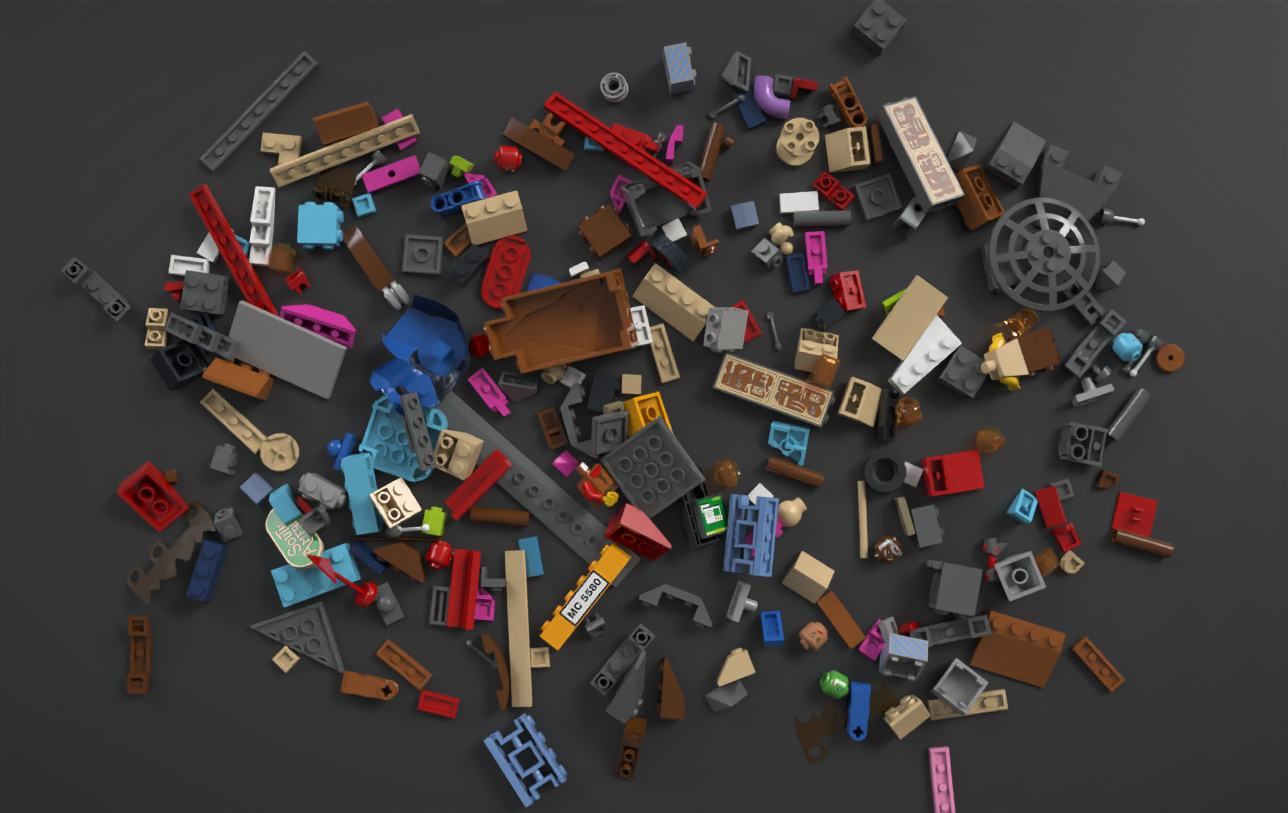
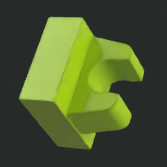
M452 156L450 164L454 165L451 174L457 178L462 177L464 171L470 172L474 164L460 156Z

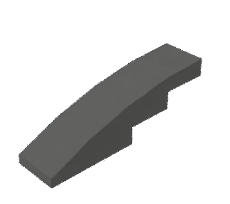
M172 312L164 327L165 331L233 361L241 344L230 337Z

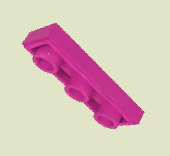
M414 155L362 174L368 193H373L419 176L420 166ZM395 173V176L390 177V174Z

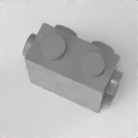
M735 307L709 308L703 346L710 347L713 352H722V350L734 352L735 349H743L748 311Z
M317 473L304 474L299 481L300 487L298 490L303 492L302 496L311 501H320L319 505L328 510L341 508L349 500L348 492L345 488Z

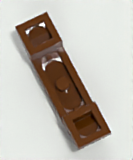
M514 118L510 119L503 132V135L565 171L568 170L575 157L574 153Z
M354 225L343 233V240L382 297H384L382 289L385 287L391 288L390 283L394 279L367 242L358 226Z
M129 615L128 635H131L127 693L147 694L152 667L149 616Z
M485 632L481 634L486 654L494 652L503 688L496 691L500 709L503 711L508 705L510 696L509 669L499 645L491 635Z

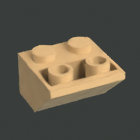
M866 126L846 128L825 135L829 173L864 170L869 167L870 157Z
M801 328L794 369L832 376L837 361L839 335Z
M854 377L849 378L836 415L873 427L881 404L882 389L869 382Z
M442 429L434 450L437 463L436 468L465 480L473 473L484 441L468 433Z
M402 477L369 495L389 529L411 519L422 510Z
M913 694L902 698L901 704L896 708L892 707L885 712L886 716L883 717L884 721L900 740L931 716L923 702Z

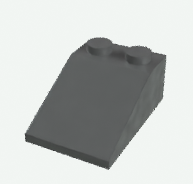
M1013 122L984 170L1017 189L1024 183L1033 168L1046 140L1018 123Z
M645 651L641 652L615 691L605 711L626 724L629 718L633 720L643 702L641 696L644 692Z

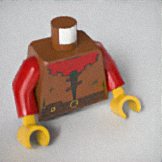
M582 462L575 469L582 477L577 484V488L596 510L604 503L607 506H612L617 502L618 494L614 491L617 489L618 484L603 466L596 464L589 469Z

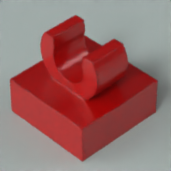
M301 268L286 279L287 285L292 290L296 288V291L300 294L302 293V290L299 288L300 284H306L308 288L310 287L307 276Z
M184 281L164 283L165 291L172 294L173 300L180 302Z

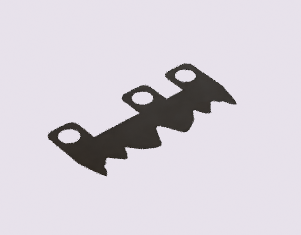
M193 501L189 505V509L183 513V516L190 523V527L168 550L162 541H157L148 551V557L155 565L146 575L140 566L137 565L125 578L136 596L147 604H150V591L160 589V579H170L177 574L175 560L189 561L194 550V541L202 542L204 531H215L211 517L197 501ZM196 506L198 513L195 517L190 518L188 516L189 509ZM161 546L162 554L158 558H154L152 555L154 548ZM139 571V580L132 583L130 581L131 574Z
M884 679L881 681L882 687L879 693L871 690L869 717L880 712L885 717L887 710L900 705L894 691ZM849 694L846 696L845 711L830 701L823 709L821 719L815 714H811L810 721L806 724L795 717L797 736L810 763H815L827 756L821 738L847 727ZM870 718L868 719L870 733L862 741L875 736L876 732ZM858 726L856 730H853L856 735L858 733ZM813 745L821 748L822 752L818 758H813L809 754V749Z

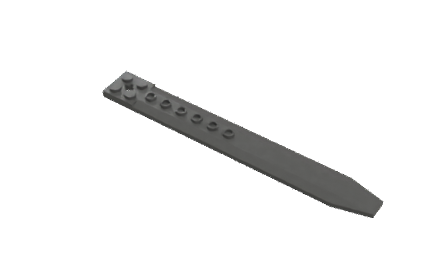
M403 385L399 386L404 394H410ZM450 390L443 401L434 406L446 416L448 422L447 430L468 433L484 441L476 462L478 466L496 449H499L514 464L497 483L588 564L591 565L594 560L598 562L602 557L600 552L606 545L610 547L612 543L631 556L624 568L612 581L611 584L614 587H617L641 558L635 552L605 538L604 534L607 528L454 392Z

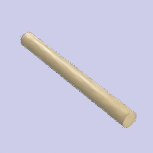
M858 481L860 558H868L865 481Z

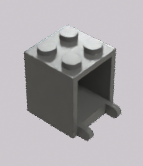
M928 560L927 566L935 568L928 606L933 608V612L949 615V612H952V615L968 619L969 615L975 616L983 570Z

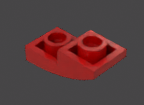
M825 171L812 185L824 198L841 211H844L855 198L854 194L841 186L838 180Z

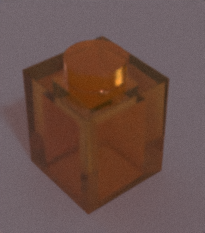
M279 243V246L272 245L270 269L285 273L293 272L296 251L290 248L291 245Z

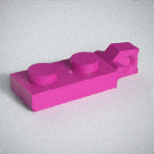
M824 231L805 232L809 276L813 275L814 285H822V275L826 274L827 270Z
M481 368L468 378V381L491 410L495 413L499 410L505 418L511 414L505 406L508 403L506 396L484 368Z

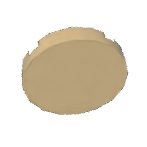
M275 433L263 441L260 448V457L263 464L271 470L285 471L297 462L299 446L292 436L285 433Z

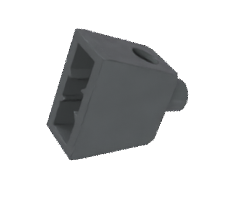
M916 197L911 200L890 229V231L905 241L926 215Z

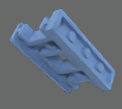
M731 494L724 571L742 573L743 564H749V575L772 576L779 498L757 496L756 506L749 505V496ZM745 509H748L747 521L744 520ZM756 510H759L758 522H755ZM747 525H754L752 545L745 544ZM741 548H744L743 559H740ZM752 549H755L754 561L751 560Z
M524 712L521 716L514 719L518 727L517 730L504 738L499 730L486 737L484 743L524 806L528 807L533 801L540 798L536 788L550 779L555 787L559 786V784L566 781L565 775H567V772L562 764L558 765L555 761L557 757L552 748L548 749L545 745L546 739L541 731L537 732L534 728L536 724L530 715L527 716ZM522 722L537 745H535L532 738L524 744L521 743L517 735L525 730ZM511 740L516 749L508 754V759L499 743L503 745ZM530 746L539 762L524 771L515 755ZM543 755L558 778H556L553 771L545 777L542 776L538 768L546 763ZM518 773L520 774L522 779L530 773H532V775L536 779L537 782L529 787L530 792L528 791L525 784L519 777Z

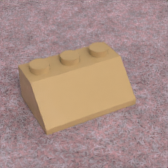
M517 190L461 206L472 244L480 245L509 235L527 232Z

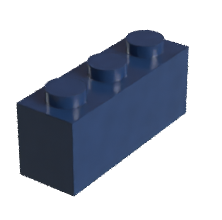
M211 539L204 540L186 594L187 597L203 602L211 601L229 545Z

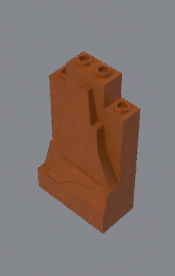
M621 268L501 298V309L506 314V317L485 322L484 326L485 335L489 338L490 342L489 351L494 360L516 355V367L520 369L521 374L630 349L639 344Z

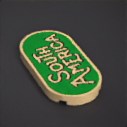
M272 509L266 518V530L286 561L296 569H309L315 566L307 555L322 557L324 544L317 533L309 537L298 523V520L304 516L303 512L301 511L302 515L285 525L276 511Z

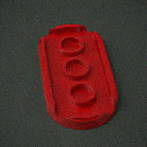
M509 235L496 242L481 285L483 300L488 306L496 310H502L501 298L520 293L530 262V248L518 236Z

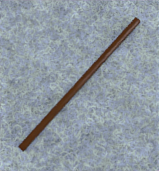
M350 536V540L442 541V538L398 537L390 539L388 537Z

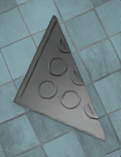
M323 601L251 625V629L257 630L265 634V636L289 646V648L305 654L340 673H344L345 668Z

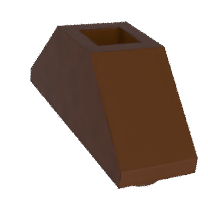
M406 542L376 548L373 551L377 554L376 558L384 563L388 561L393 564L392 568L397 572L403 573L404 571L410 575L408 578L418 584L419 582L424 583L427 580L422 553Z

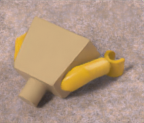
M998 333L992 336L993 342L989 347V352L984 354L985 362L981 364V370L985 374L989 373L992 380H999L1000 383L1007 385L1010 391L1021 389L1019 387V378L1017 377L1029 373L1018 340L1015 339L1007 342L1002 336L1003 333Z

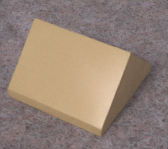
M801 551L782 584L815 604L828 588L835 571L804 551Z

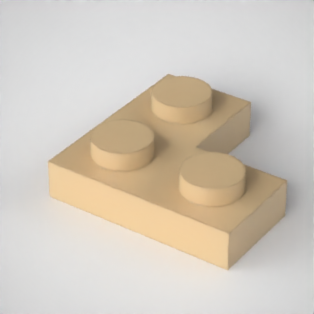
M263 133L261 152L279 154L278 165L300 157L302 137Z

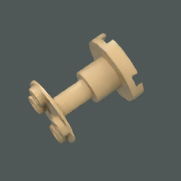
M794 118L785 123L777 141L776 152L778 157L788 166H802L810 160L819 142V132L815 123L805 118Z

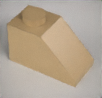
M742 647L736 648L727 656L717 679L719 686L755 673L746 649L742 650Z

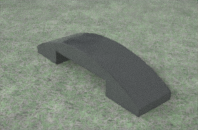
M1111 309L1083 339L1064 367L1079 379L1089 368L1093 359L1127 321Z
M987 615L947 621L909 631L911 638L928 641V647L967 638L991 635Z

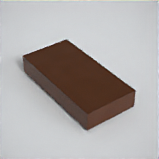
M871 124L868 128L872 164L873 166H878L883 161L879 125Z

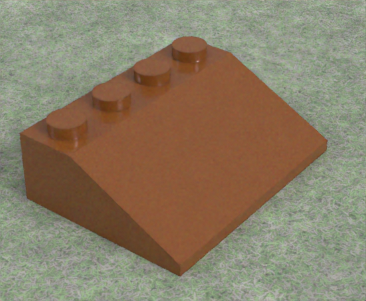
M985 609L984 615H987L991 635L977 637L969 665L1045 688L1061 653L1066 634Z

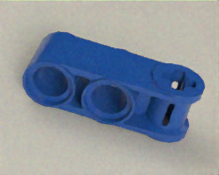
M474 181L457 189L436 195L431 200V208L440 216H447L461 211L462 205L487 199V196H484L482 181ZM462 196L461 202L456 203V199ZM445 202L444 207L438 209L439 204Z
M850 682L847 707V733L852 739L862 741L867 736L871 685L870 683ZM858 726L861 732H858L856 735L853 730H856Z

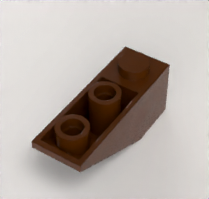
M664 657V662L660 661L659 673H663V679L658 682V693H661V701L657 700L656 712L660 713V718L683 720L685 698L668 658Z
M634 717L633 720L629 718L626 722L614 776L634 779L647 719Z

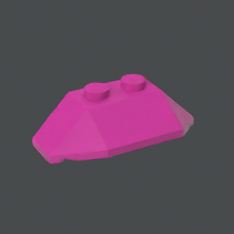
M309 304L281 307L280 318L347 347V349L353 347L356 329L345 316Z

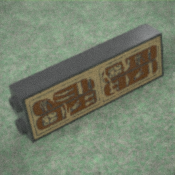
M905 97L898 102L884 104L877 114V118L924 213H930L957 204L965 194L917 98L908 99Z
M728 352L724 354L712 390L816 428H822V425L826 426L829 419L827 414L828 408L833 407L836 399L833 396L835 391Z

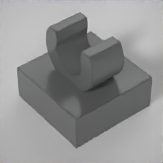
M832 104L822 108L824 112L818 116L819 118H824L825 116L828 118L827 123L823 124L824 127L838 125L844 121L836 105Z
M595 613L596 620L592 622L588 617L586 618L587 625L585 627L592 639L610 630L603 617H600L598 613Z

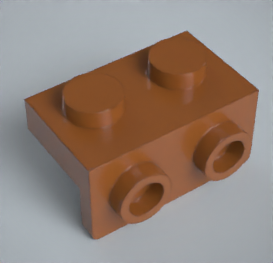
M701 225L693 227L690 234L692 247L697 248L699 255L709 256L714 254L718 248V239L706 242Z

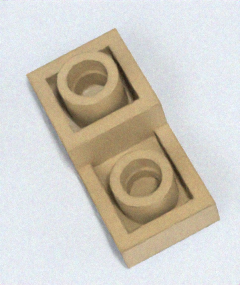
M149 308L146 320L148 330L144 345L146 349L166 347L168 332L164 330V327L169 318L168 309Z

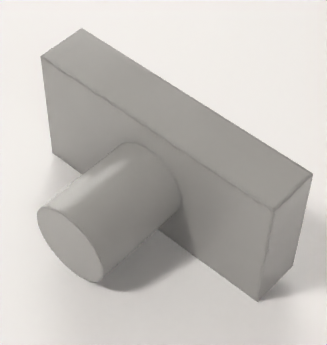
M1088 377L1080 381L1084 393L1075 395L1071 402L1074 408L1110 397L1115 390L1112 384L1096 388L1092 378Z
M741 581L737 582L726 615L730 620L739 622L743 609L755 612L758 604L757 601L747 598L751 585Z

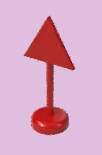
M307 555L334 583L337 582V578L356 591L354 601L357 606L367 607L375 599L378 591L375 583L368 581L358 587L335 572L330 559Z

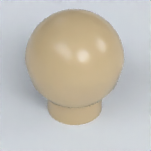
M798 497L793 501H784L778 505L777 520L784 527H793L801 520L802 513L807 508Z

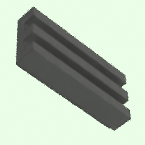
M433 586L429 625L447 626L450 587ZM437 590H441L438 620L434 621ZM445 591H448L445 622H442Z

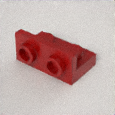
M858 270L841 272L829 278L833 297L844 312L866 308Z

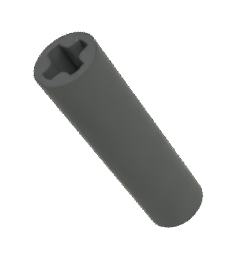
M851 211L793 212V227L850 226Z
M1138 388L1110 425L1106 436L1112 441L1118 442L1150 400L1151 394L1142 388Z

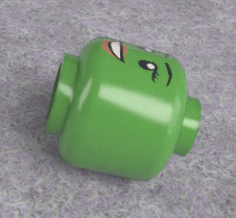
M835 670L824 673L820 680L823 693L834 699H840L849 693V680L846 676Z

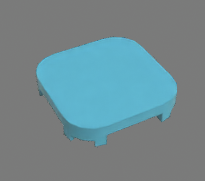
M382 396L372 406L373 411L362 444L359 445L360 453L370 452L373 468L413 482L427 479L432 475L435 468L420 471L416 453L412 454L402 416L394 410V405L386 396ZM421 405L434 453L441 430L448 429L447 418L439 409Z

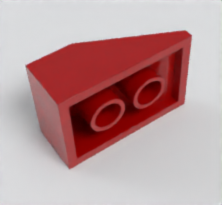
M149 461L118 487L117 494L159 533L189 509V506L173 486L165 480L164 475Z
M627 503L610 517L604 534L605 538L653 562L670 550L672 546L644 512Z

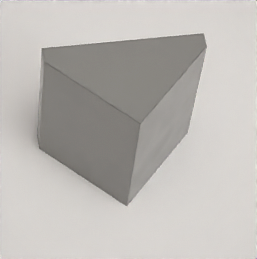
M1031 551L1009 556L994 565L1009 602L1046 588Z

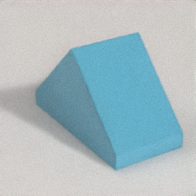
M288 484L270 493L269 502L285 525L302 515Z
M1021 489L1006 514L1021 524H1030L1038 499L1026 490Z

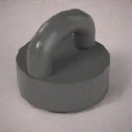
M1096 365L1092 366L1093 372L1097 374L1093 380L1097 384L1102 383L1112 372L1107 366L1102 370Z

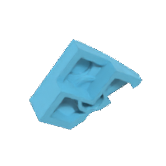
M772 420L768 444L780 449L787 457L789 455L798 462V465L803 466L810 427Z

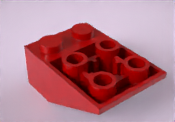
M978 450L921 458L927 496L985 488Z

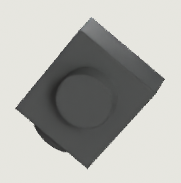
M765 238L751 251L755 257L766 264L771 272L779 267L784 260L780 249Z
M233 508L222 509L215 514L214 525L224 542L242 535L243 531L234 517Z
M483 566L482 570H479L478 582H481V587H490V590L501 591L502 587H506V578H487L488 566Z

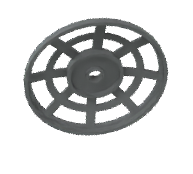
M1032 198L1014 205L998 219L989 237L987 249L988 263L996 284L1010 300L1029 310L1052 312L1073 305L1090 290L1099 271L1100 249L1092 226L1077 209L1057 199ZM1043 203L1057 204L1071 211L1068 219H1065L1056 214L1045 213ZM1030 204L1035 205L1037 214L1026 218L1019 225L1009 219L1020 208ZM1077 218L1087 228L1093 245H1085L1080 232L1073 225ZM1047 219L1056 220L1064 225L1059 232L1049 229ZM1039 220L1041 231L1031 234L1024 229L1029 223ZM1005 225L1013 230L1009 240L1008 253L996 255L997 238L1002 226ZM1069 230L1076 236L1079 246L1069 245L1065 238ZM1018 235H1020L1027 241L1024 251L1015 252V243ZM1044 248H1048L1051 251L1050 258L1044 256ZM1080 253V263L1078 269L1075 270L1069 264L1071 254ZM1086 253H1095L1094 270L1089 282H1087L1081 276L1086 262ZM1025 259L1027 266L1030 268L1026 276L1019 269L1016 260ZM1009 261L1014 274L1021 281L1014 290L1003 279L998 262ZM1064 270L1071 278L1064 284L1057 286L1056 274ZM1037 274L1048 276V287L1035 284L1032 280ZM1075 282L1083 289L1072 299L1057 304V292L1067 289ZM1026 287L1037 292L1049 293V305L1033 303L1019 295Z

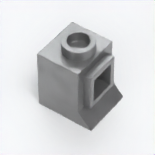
M229 444L224 446L217 445L210 468L235 475L233 468H235L239 457L238 451H235L236 447Z

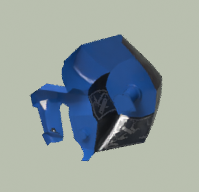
M414 294L411 306L386 336L382 333L384 345L396 357L374 370L369 382L376 391L384 394L394 405V410L404 417L405 413L400 395L395 391L397 386L403 385L409 393L417 392L420 405L434 407L438 403L440 404L470 366L467 341L458 315L437 301Z

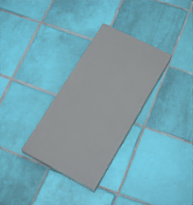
M245 301L238 303L229 333L230 338L241 343L235 358L326 399L331 397L347 347Z

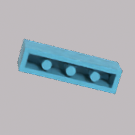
M370 452L349 455L341 459V470L345 475V490L349 495L348 506L353 515L352 526L356 530V535L379 532L385 525L382 516L369 497L371 493L377 491Z

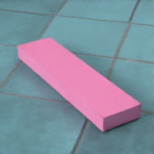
M949 747L928 748L934 812L955 813Z

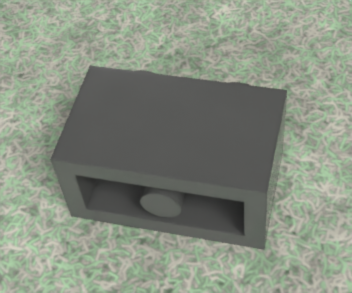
M428 152L419 170V174L428 187L442 189L451 168L445 159Z
M934 505L908 509L915 530L913 535L916 547L921 548L943 543L944 532L942 527L938 525L937 519H940L938 509Z

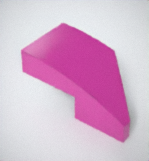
M677 125L670 138L666 163L673 164L674 145H682L683 125Z
M463 172L468 183L482 181L484 196H487V198L498 196L490 181L484 175Z
M618 174L611 188L610 196L614 206L621 213L626 204L621 187L633 181Z
M478 582L474 620L494 621L495 601Z
M880 619L876 621L857 649V651L872 661L876 660L885 644L878 625L881 622Z

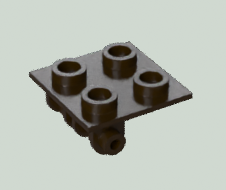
M336 167L320 171L317 185L311 188V194H314L313 202L323 204L331 202L339 207L350 208L358 172Z

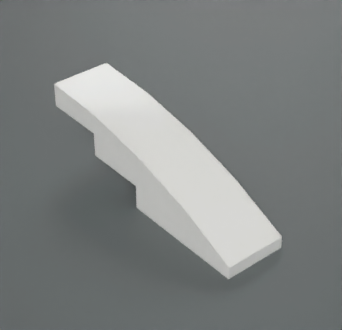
M255 187L250 220L252 224L249 242L251 244L249 258L251 266L270 267L275 215V188Z

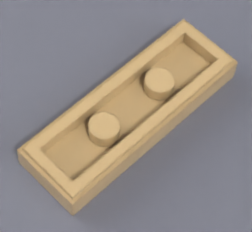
M664 324L650 327L653 343H650L661 383L679 379V372Z

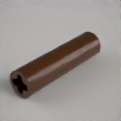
M713 122L711 124L699 165L703 181L706 182L711 181L726 126L720 123Z
M769 456L765 467L766 471L820 489L825 475Z
M473 506L470 515V522L524 527L529 526L530 511Z
M1118 528L1114 529L1111 537L1112 543L1168 559L1172 556L1174 550L1172 543Z

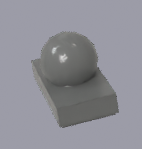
M389 582L378 586L374 601L386 626L405 617Z

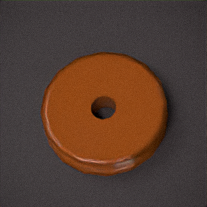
M1175 344L1163 345L1155 353V363L1164 372L1178 371L1185 362L1183 350Z

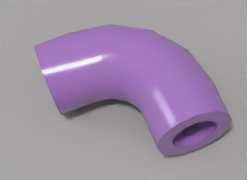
M756 76L754 81V97L759 107L770 116L788 119L790 100H783L774 96V79L772 77Z

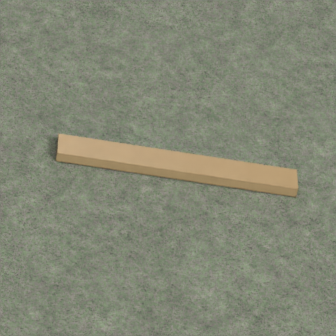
M411 114L270 168V173L279 188L419 134L420 131Z
M525 550L505 551L512 707H531L533 705Z

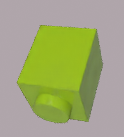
M431 506V510H425L423 525H429L430 529L427 532L421 530V533L443 536L447 513L442 512L443 508Z

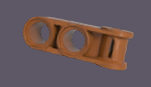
M844 77L840 82L829 84L830 94L838 105L848 127H864L867 122V115L849 79ZM851 102L854 107L848 108L844 103ZM853 119H860L862 124H855Z
M344 671L340 691L347 694H358L363 697L389 700L398 694L399 686L393 680ZM388 686H389V689L392 690V692L389 693V694H388V691L385 690V688L388 687Z

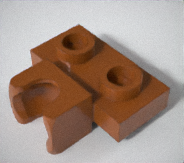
M552 113L547 115L542 124L536 119L533 120L529 128L563 147L565 141L559 136L566 128L564 122L553 126L555 116Z

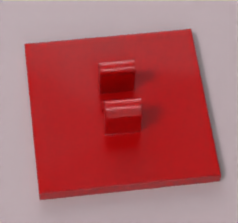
M1119 492L1111 529L1118 528L1150 537L1158 501Z

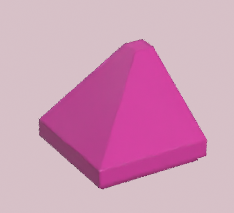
M565 450L552 464L567 477L580 463Z

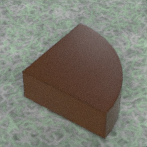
M1102 469L1095 488H1110L1117 484L1122 476Z

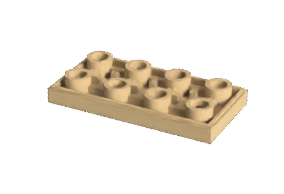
M916 275L872 339L904 361L948 297Z

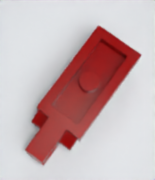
M616 123L613 124L612 130L645 152L650 151L657 154L660 146H658V143L651 141L652 137Z

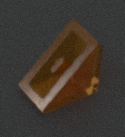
M1023 308L1004 322L1014 336H1018L1030 329L1040 319L1033 310Z
M822 353L806 381L827 389L831 388L840 360Z
M1051 547L1033 556L1042 577L1050 574L1060 565Z

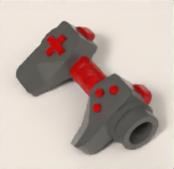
M985 538L983 550L985 554H988L989 565L985 578L987 581H1000L994 565L996 564V555L1006 549L1007 543H997L996 538Z

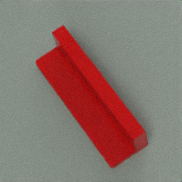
M496 449L445 501L453 511L451 516L455 520L460 519L514 465L499 449Z
M454 549L446 622L448 627H462L469 630L474 628L481 558L480 551Z

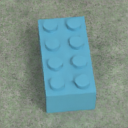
M349 543L323 551L322 557L330 559L335 572L352 583L362 579L354 555L350 552L351 547ZM288 564L271 570L283 607L291 606L346 585L337 578V582L334 583L316 565L309 569H296Z

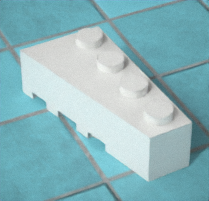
M937 314L905 360L901 361L888 380L900 395L905 394L962 344Z

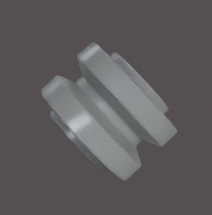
M609 73L601 81L600 88L607 101L619 103L627 97L629 87L621 74ZM613 85H619L617 90H610Z
M394 280L390 283L391 288L385 287L382 291L390 305L399 311L402 309L401 304L407 305L410 303V300L403 287Z

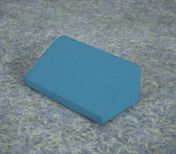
M538 537L519 539L520 550H525L526 577L543 575L544 571Z

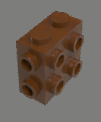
M610 204L599 207L595 211L596 214L591 217H584L580 221V225H578L580 230L577 232L583 242L587 240L591 246L588 248L594 258L598 256L600 260L632 239L630 234L632 233L631 228L627 223H622L620 212L616 207L612 208Z
M1049 327L1007 339V342L1015 339L1018 340L1029 373L1024 375L1025 378L1036 375V371L1040 369L1043 372L1054 370V365L1060 364V353L1058 349H1055L1053 343L1055 341L1054 334L1049 330Z

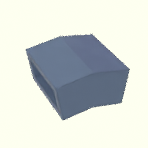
M754 201L731 206L737 231L756 227L759 224Z
M254 473L240 486V491L256 506L262 503L274 491L258 473Z

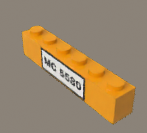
M612 543L610 547L606 545L600 552L602 555L601 559L598 562L596 560L592 562L588 568L590 573L586 577L584 575L581 576L576 583L579 587L575 592L570 590L564 598L567 601L564 606L559 605L552 613L555 616L551 622L547 620L541 627L543 632L540 637L557 651L630 560L631 556L616 544Z

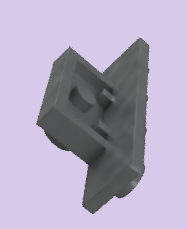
M417 392L402 395L400 399L405 413V417L402 416V421L411 453H416L420 471L436 468L437 463Z

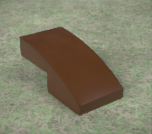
M555 406L537 412L550 450L568 444Z

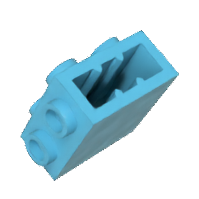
M305 202V205H299L297 243L303 246L304 249H315V246H322V249L333 250L334 247H340V242L343 241V231L340 230V223H343L344 220L343 211L335 203L325 202L324 205Z

